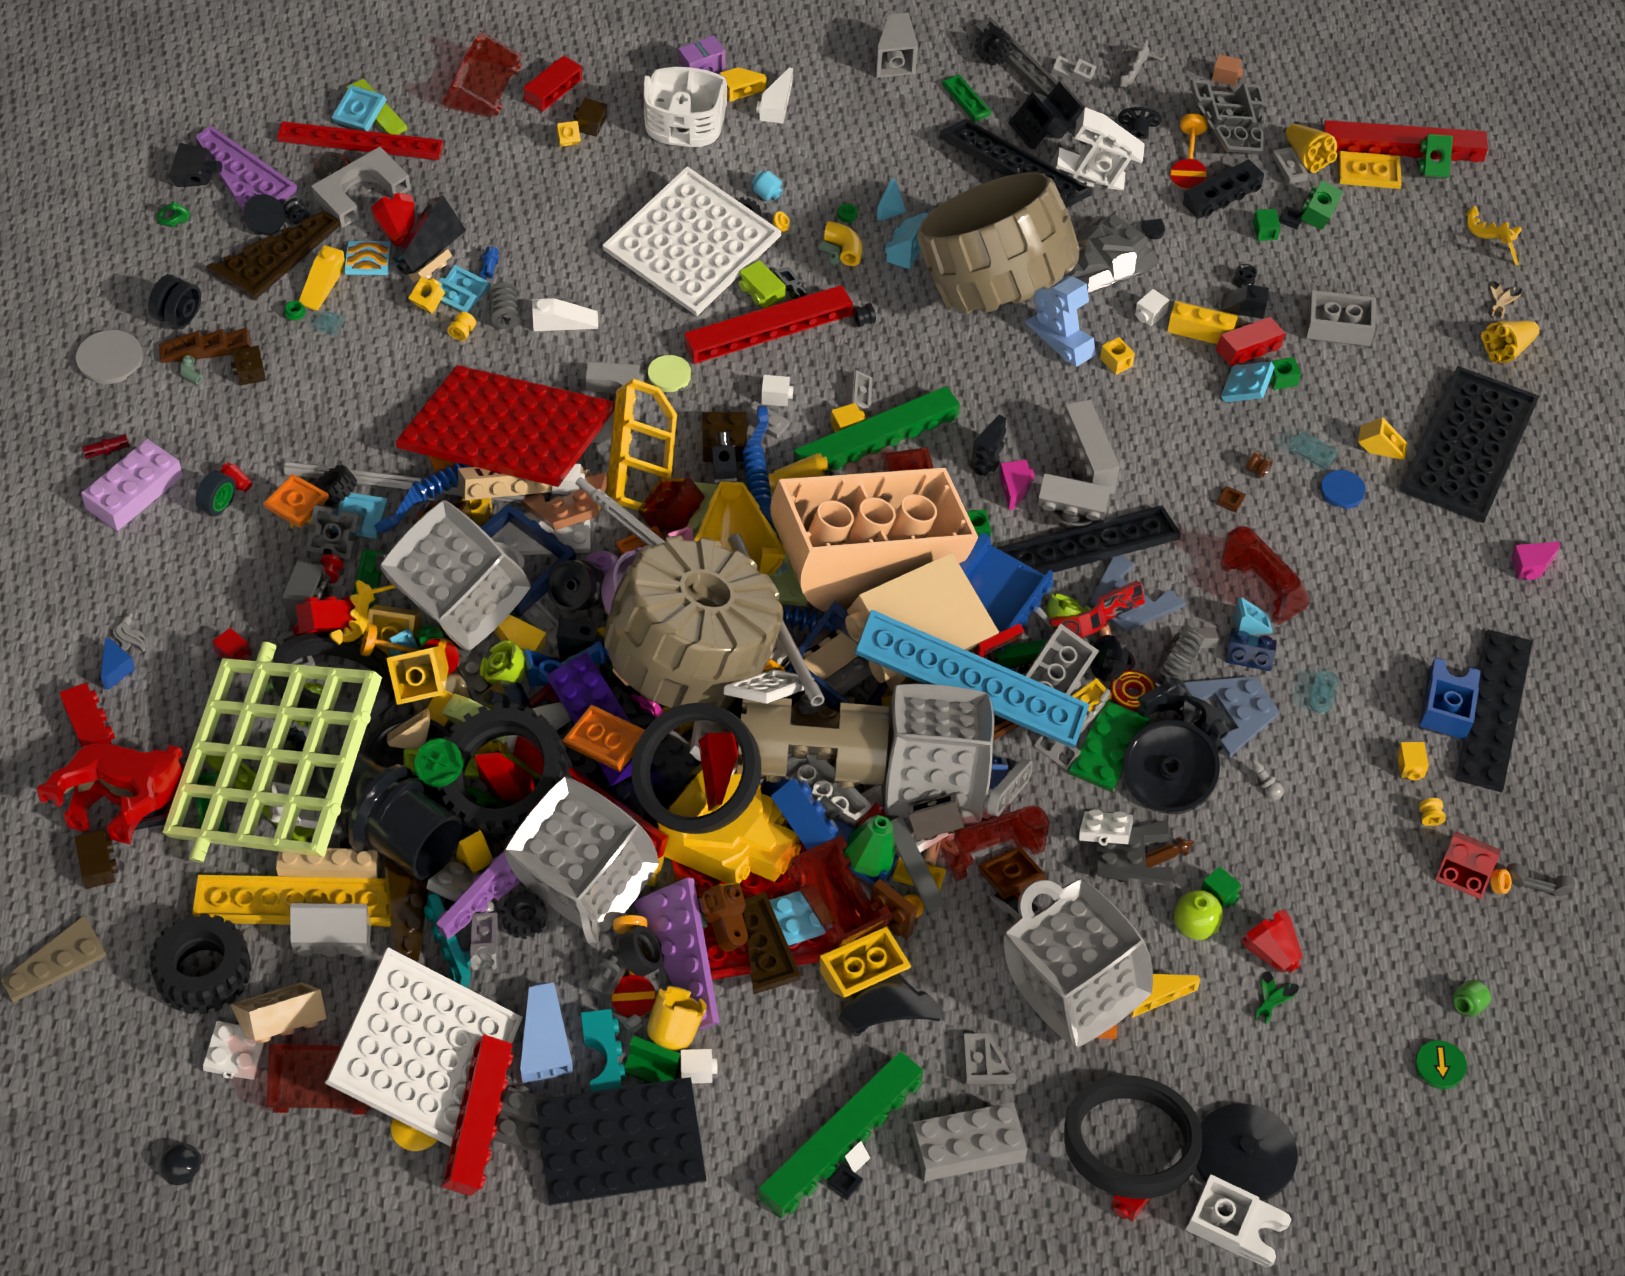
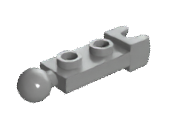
M492 901L487 903L488 909L483 913L477 911V914L472 915L470 946L472 970H477L481 962L490 963V968L493 970L497 968L498 915L494 913L495 906Z

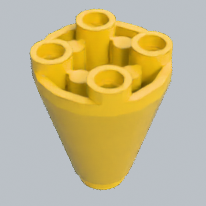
M1292 124L1286 129L1285 136L1289 144L1294 149L1303 166L1311 172L1316 173L1336 160L1337 142L1329 133L1300 124Z
M1529 320L1498 321L1487 326L1486 330L1481 333V339L1485 350L1489 354L1490 361L1493 363H1509L1517 358L1539 335V327L1534 321Z
M816 453L779 468L774 473H770L771 491H775L779 479L825 476L824 471L828 470L827 457H822L821 453Z

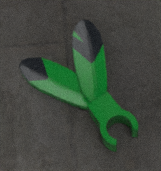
M1270 972L1263 974L1261 986L1264 1003L1262 1007L1258 1008L1255 1019H1258L1261 1013L1266 1014L1265 1024L1269 1023L1274 1006H1278L1293 998L1299 990L1298 984H1288L1276 991L1275 980Z

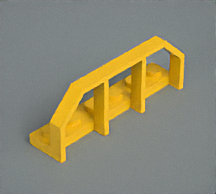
M636 379L630 380L616 390L608 467L609 480L606 494L620 506L643 513L670 494L677 414L659 387ZM635 389L651 394L667 417L666 431L634 420V414L632 413L633 404L636 400ZM631 429L665 440L663 468L630 457L628 452L629 444L632 440ZM627 466L662 477L660 496L648 504L626 498L624 492L628 480V475L626 474Z

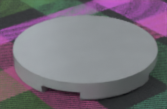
M106 330L95 333L85 339L76 352V363L80 373L100 384H113L126 380L128 376L140 368L143 361V351L139 341L133 335L120 330Z

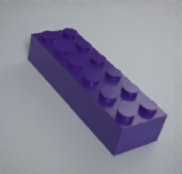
M587 652L545 675L574 725L590 705L631 723ZM632 758L621 772L596 761L611 787L631 776Z

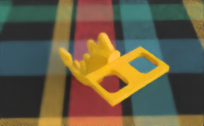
M1475 205L1471 207L1466 213L1468 217L1467 226L1471 233L1479 238L1500 239L1503 244L1508 243L1515 265H1519L1512 241L1517 239L1522 228L1518 226L1509 229L1508 222H1504L1498 227L1494 222H1491L1487 227L1486 222L1477 224L1480 222L1479 218H1475L1479 215L1477 207Z
M357 580L355 582L357 594L350 595V600L355 606L350 611V615L355 619V621H349L351 631L349 628H345L343 634L340 629L330 633L331 639L338 645L342 642L357 640L367 627L369 604L375 600L373 594L396 588L393 584L371 589L368 584L366 585L362 581Z

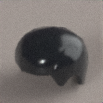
M187 1143L171 1145L161 1158L162 1177L167 1183L177 1186L191 1182L195 1174L201 1169L200 1152L194 1146Z

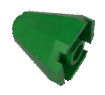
M876 815L866 820L849 834L843 857L846 861L847 859L850 860V866L855 872L875 877L881 871H890L896 851L893 824L887 817Z

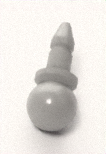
M1253 760L1254 771L1258 774L1260 780L1264 782L1261 787L1265 788L1266 796L1272 800L1280 799L1284 794L1283 786L1275 782V777L1269 778L1270 776L1264 770V767L1256 760Z

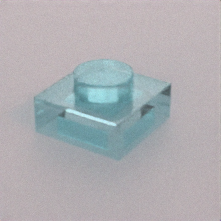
M324 311L316 325V330L337 336L345 322V317Z

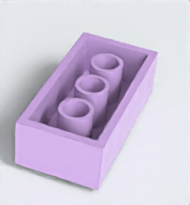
M146 439L81 493L85 508L113 529L119 531L183 477L180 462L152 441Z

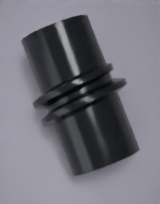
M343 743L336 744L324 754L340 755ZM359 749L340 806L341 813L337 816L335 823L342 827L344 835L349 838V843L356 853L359 854L362 851L374 849L379 855H383L416 879L426 880L433 877L446 866L458 848V844L463 836L464 824L461 818L429 797L426 785L419 778H414L410 768L400 764L386 768ZM315 766L305 797L325 799L335 768Z

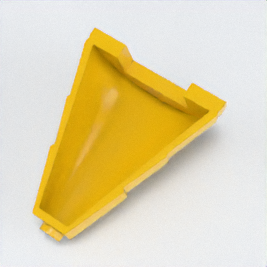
M720 481L709 502L708 511L701 522V527L694 541H698L701 538L712 539L720 542L723 549L733 553L728 538L732 534L737 533L742 537L748 554L757 564V570L761 574L773 575L780 568L785 558L783 545L773 532L770 523L760 511V506L743 482Z

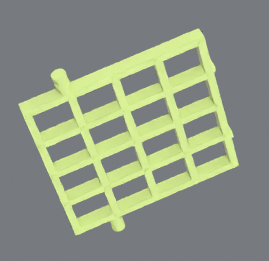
M262 642L256 661L222 658L162 833L175 839L195 841L189 859L197 863H204L210 843L324 857L337 816L341 813L340 806L366 726L371 719L370 713L382 677L375 671L272 663L271 661L277 646L270 642ZM235 672L253 674L244 703L225 701ZM270 675L289 677L280 706L261 704ZM306 679L326 680L317 709L297 708ZM342 682L363 683L353 713L333 711ZM221 713L239 715L230 744L211 742ZM256 717L275 719L266 748L247 746ZM292 720L312 722L302 752L283 750ZM329 724L349 726L340 755L319 753ZM206 755L225 757L215 786L197 785ZM242 759L261 760L252 790L232 788ZM278 762L298 764L288 795L269 793ZM315 766L335 768L325 799L305 797ZM192 797L211 799L201 829L182 827ZM228 801L247 803L237 834L218 831ZM264 805L284 807L274 838L254 836ZM301 809L321 811L311 842L291 840Z

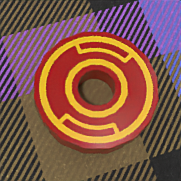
M1127 670L1117 680L1112 681L1110 686L1111 699L1115 704L1137 712V708L1141 704L1138 698L1157 687L1153 679L1147 674L1140 671ZM1136 688L1140 693L1132 695L1128 693L1127 689Z

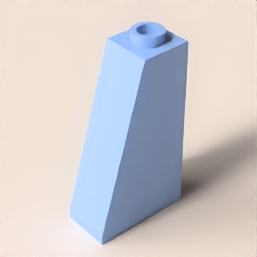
M541 982L529 987L520 1066L522 1084L573 1073L572 1059L554 982Z

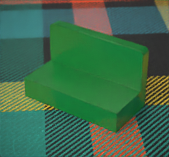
M633 1036L630 1042V1055L624 1065L625 1073L649 1083L674 1080L681 1065V1053Z

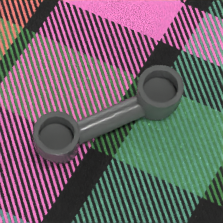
M1512 863L1506 869L1510 873L1512 883L1518 887L1526 886L1553 893L1554 896L1567 895L1575 887V880L1569 876H1558L1555 878V884L1526 877L1527 869L1521 864Z

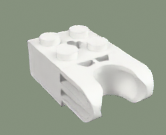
M1210 1174L1185 1230L1264 1267H1270L1276 1259L1275 1251L1262 1242L1258 1230L1269 1228L1281 1232L1289 1227L1291 1218L1286 1212L1259 1200L1258 1196Z

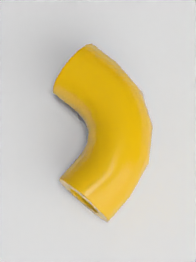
M828 221L825 228L824 241L842 247L840 254L842 263L849 266L858 265L863 251V244L858 234L846 225Z

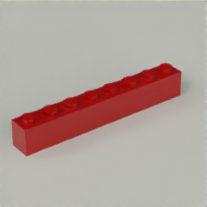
M1325 120L1322 129L1323 132L1329 133L1335 138L1337 142L1336 152L1347 151L1423 158L1420 144L1421 140L1428 134L1453 136L1452 161L1484 162L1488 151L1486 131ZM1431 152L1430 158L1436 160L1439 159V155L1436 152Z
M843 285L832 287L684 333V346L693 363H700L852 316L853 302Z

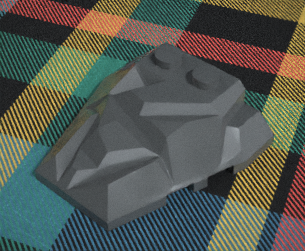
M1192 79L1190 86L1194 99L1225 151L1261 154L1263 152L1264 131L1261 130V124L1264 122L1262 109L1265 107L1261 86L1243 83L1236 92L1212 91L1208 80Z
M1115 214L1107 217L1097 216L1087 223L1078 234V263L1071 272L1064 274L1063 277L1069 275L1087 283L1089 295L1111 287L1112 283L1120 280L1121 282L1127 281L1128 277L1146 274L1159 263L1155 252L1147 246L1148 239L1144 234Z

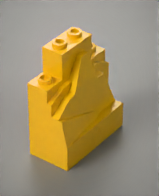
M737 770L730 778L721 806L731 798L739 785L741 775L737 774ZM703 771L693 779L668 809L669 812L684 817H698L713 812L708 811ZM759 784L748 808L735 821L719 830L705 834H687L674 831L658 823L659 830L669 837L664 857L725 883L737 882L740 884L742 880L748 877L750 872L775 882L781 874L786 872L788 864L801 851L799 837L795 831L786 828L788 821L776 803L773 802L772 797L761 793V784Z

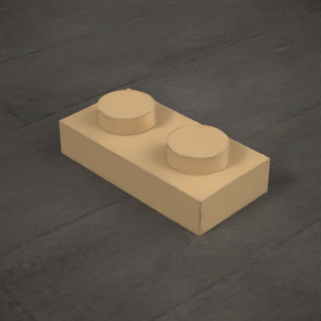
M448 249L442 250L419 270L408 274L412 281H418L421 276L429 279L432 277V272L435 269L439 270L447 265L446 261L452 257Z

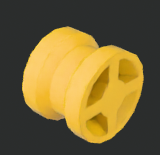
M1428 798L1419 803V811L1423 813L1421 816L1423 825L1437 826L1445 822L1446 816L1442 811L1443 802L1441 799Z

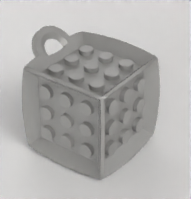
M442 500L422 516L400 538L380 564V568L387 579L398 590L409 597L434 625H437L445 635L466 651H470L494 631L531 588L530 581L522 570L525 563L522 554L508 544L494 542L473 520L446 500Z
M903 684L894 687L889 706L887 759L884 784L882 786L883 807L887 815L910 820L908 816V806L910 804L956 792L964 815V824L979 823L982 817L985 819L992 817V815H988L987 809H984L985 798L990 795L988 791L991 778L994 737V712L988 693L954 686L932 684Z
M568 776L558 781L534 806L505 848L506 859L517 878L562 916L583 928L585 938L589 944L598 943L599 936H602L613 925V920L622 916L640 894L659 864L653 841L632 817L598 792Z
M1078 879L1062 888L1052 881L1037 880L1028 884L1023 889L1018 900L1020 918L1004 933V952L1009 972L1015 985L1036 1013L1072 1047L1078 1048L1119 1023L1152 994L1153 969L1147 946L1141 935L1122 912L1099 890L1084 879ZM1039 894L1051 896L1054 901L1035 915L1032 910L1033 899Z

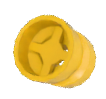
M461 311L456 315L455 322L449 325L447 332L452 338L463 342L469 336V332L476 326V320L469 313Z

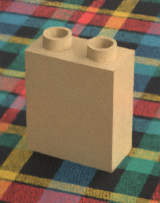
M953 553L860 594L847 610L849 615L845 619L848 633L856 642H859L870 611L874 610L973 654L979 643L999 634L998 629ZM869 660V667L875 679L880 683L886 681L892 693L896 685L917 682Z

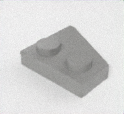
M990 1033L964 1034L966 1084L1016 1083V1075L1014 1072L1011 1073L1006 1065V1059L1001 1051L996 1048L995 1041Z

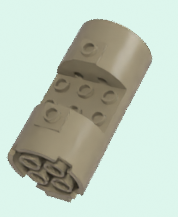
M780 698L769 703L743 699L742 713L744 714H741V721L748 727L756 740L761 757V777L766 778V782L780 783L781 779H786L788 753H791L793 758L800 759L807 758V755H816L817 760H831V757H835L834 783H839L840 788H854V785L859 784L883 786L888 746L889 706L840 703L838 729L790 725L792 699ZM739 746L738 761L743 762L742 752ZM738 763L737 774L742 775L743 763Z

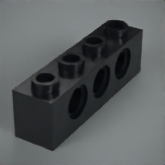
M1248 159L1186 190L1183 205L1197 219L1204 216L1208 217L1219 208L1224 209L1231 202L1242 200L1245 195L1259 191L1262 187L1264 173Z

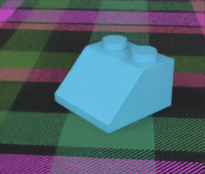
M924 212L906 219L900 228L897 227L895 229L892 241H888L885 247L887 262L907 269L911 268L921 250L917 238V230L922 220L928 215Z

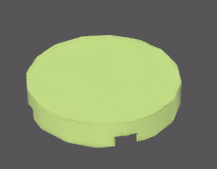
M664 355L651 362L648 367V379L653 386L659 387L663 392H675L688 385L691 380V368L688 362L681 357Z

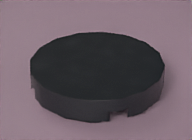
M267 194L255 195L244 206V222L255 234L273 235L285 223V209L281 202L273 196Z

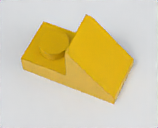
M481 830L460 841L456 853L458 862L462 864L466 862L473 873L488 866L493 860Z

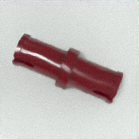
M125 433L110 439H106V437L101 438L102 441L83 445L82 449L87 460L103 454L111 455L113 451L129 448L130 444Z

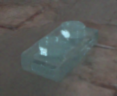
M1304 431L1300 432L1289 448L1326 471L1339 456V451Z

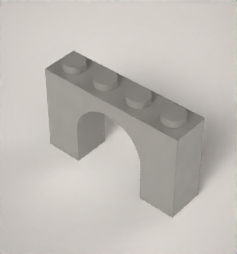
M381 147L370 151L363 157L311 186L315 201L327 213L340 220L341 228L359 219L357 205L345 194L354 184L366 181L377 183L392 198H394L393 194H404L411 190L409 175Z
M588 362L586 391L616 394L617 389L632 379L644 382V374H640V365ZM635 389L636 400L633 404L632 414H634L635 421H640L641 407H637V405L642 404L643 392ZM614 412L591 443L611 444ZM631 429L632 440L629 445H633L634 437L638 438L639 435L638 431Z

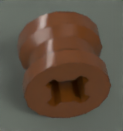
M1256 451L1250 457L1246 470L1254 471L1259 478H1263L1270 470L1273 459L1265 458L1261 452Z

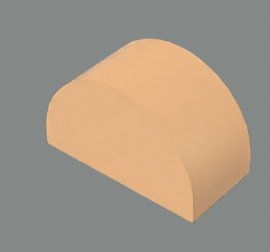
M946 468L779 479L771 500L772 521L801 590L810 604L824 612L834 601L848 610L860 594L950 553L954 554L960 564V562L968 558L978 539V535Z

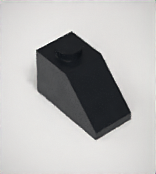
M1248 284L1223 296L1221 311L1263 319L1269 288Z

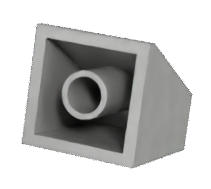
M909 13L889 14L878 44L876 78L916 74L918 44Z

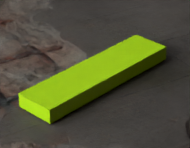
M364 79L350 84L375 92ZM385 102L374 122L384 133L398 135L406 131L407 125Z

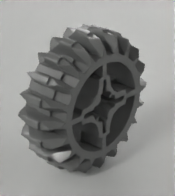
M1189 625L1182 626L1159 659L1155 669V676L1162 682L1168 677L1170 679H1181L1185 672L1188 671L1202 646L1203 634L1195 627Z

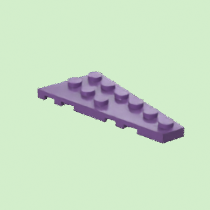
M211 125L195 136L199 147L209 149L215 161H221L222 171L217 174L242 211L249 199L255 195L267 194L275 197L282 203L297 192L296 184Z
M505 851L491 861L489 868L474 879L472 886L457 897L455 904L449 910L444 911L440 915L436 925L445 938L450 939L469 924L475 912L483 913L488 909L487 903L493 898L498 901L521 883L510 868Z
M685 878L641 897L633 903L639 916L647 919V928L657 936L661 943V952L664 955L663 966L673 987L688 990L691 992V998L699 1001L701 998L706 1003L707 1009L698 1030H703L718 1024L719 1017L695 882L693 878Z

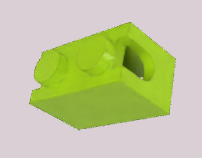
M760 260L740 271L742 280L739 281V286L743 292H748L756 305L760 304L764 309L785 299L786 285Z

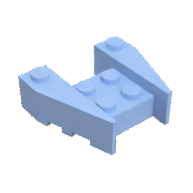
M1068 275L1047 290L1041 288L1036 290L1034 300L1036 302L1037 314L1026 320L1025 323L1066 362L1076 367L1096 355L1094 337L1079 330L1077 309L1089 302L1087 283Z

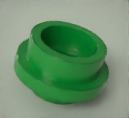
M296 300L288 302L284 309L285 317L292 321L300 320L306 314L305 306Z

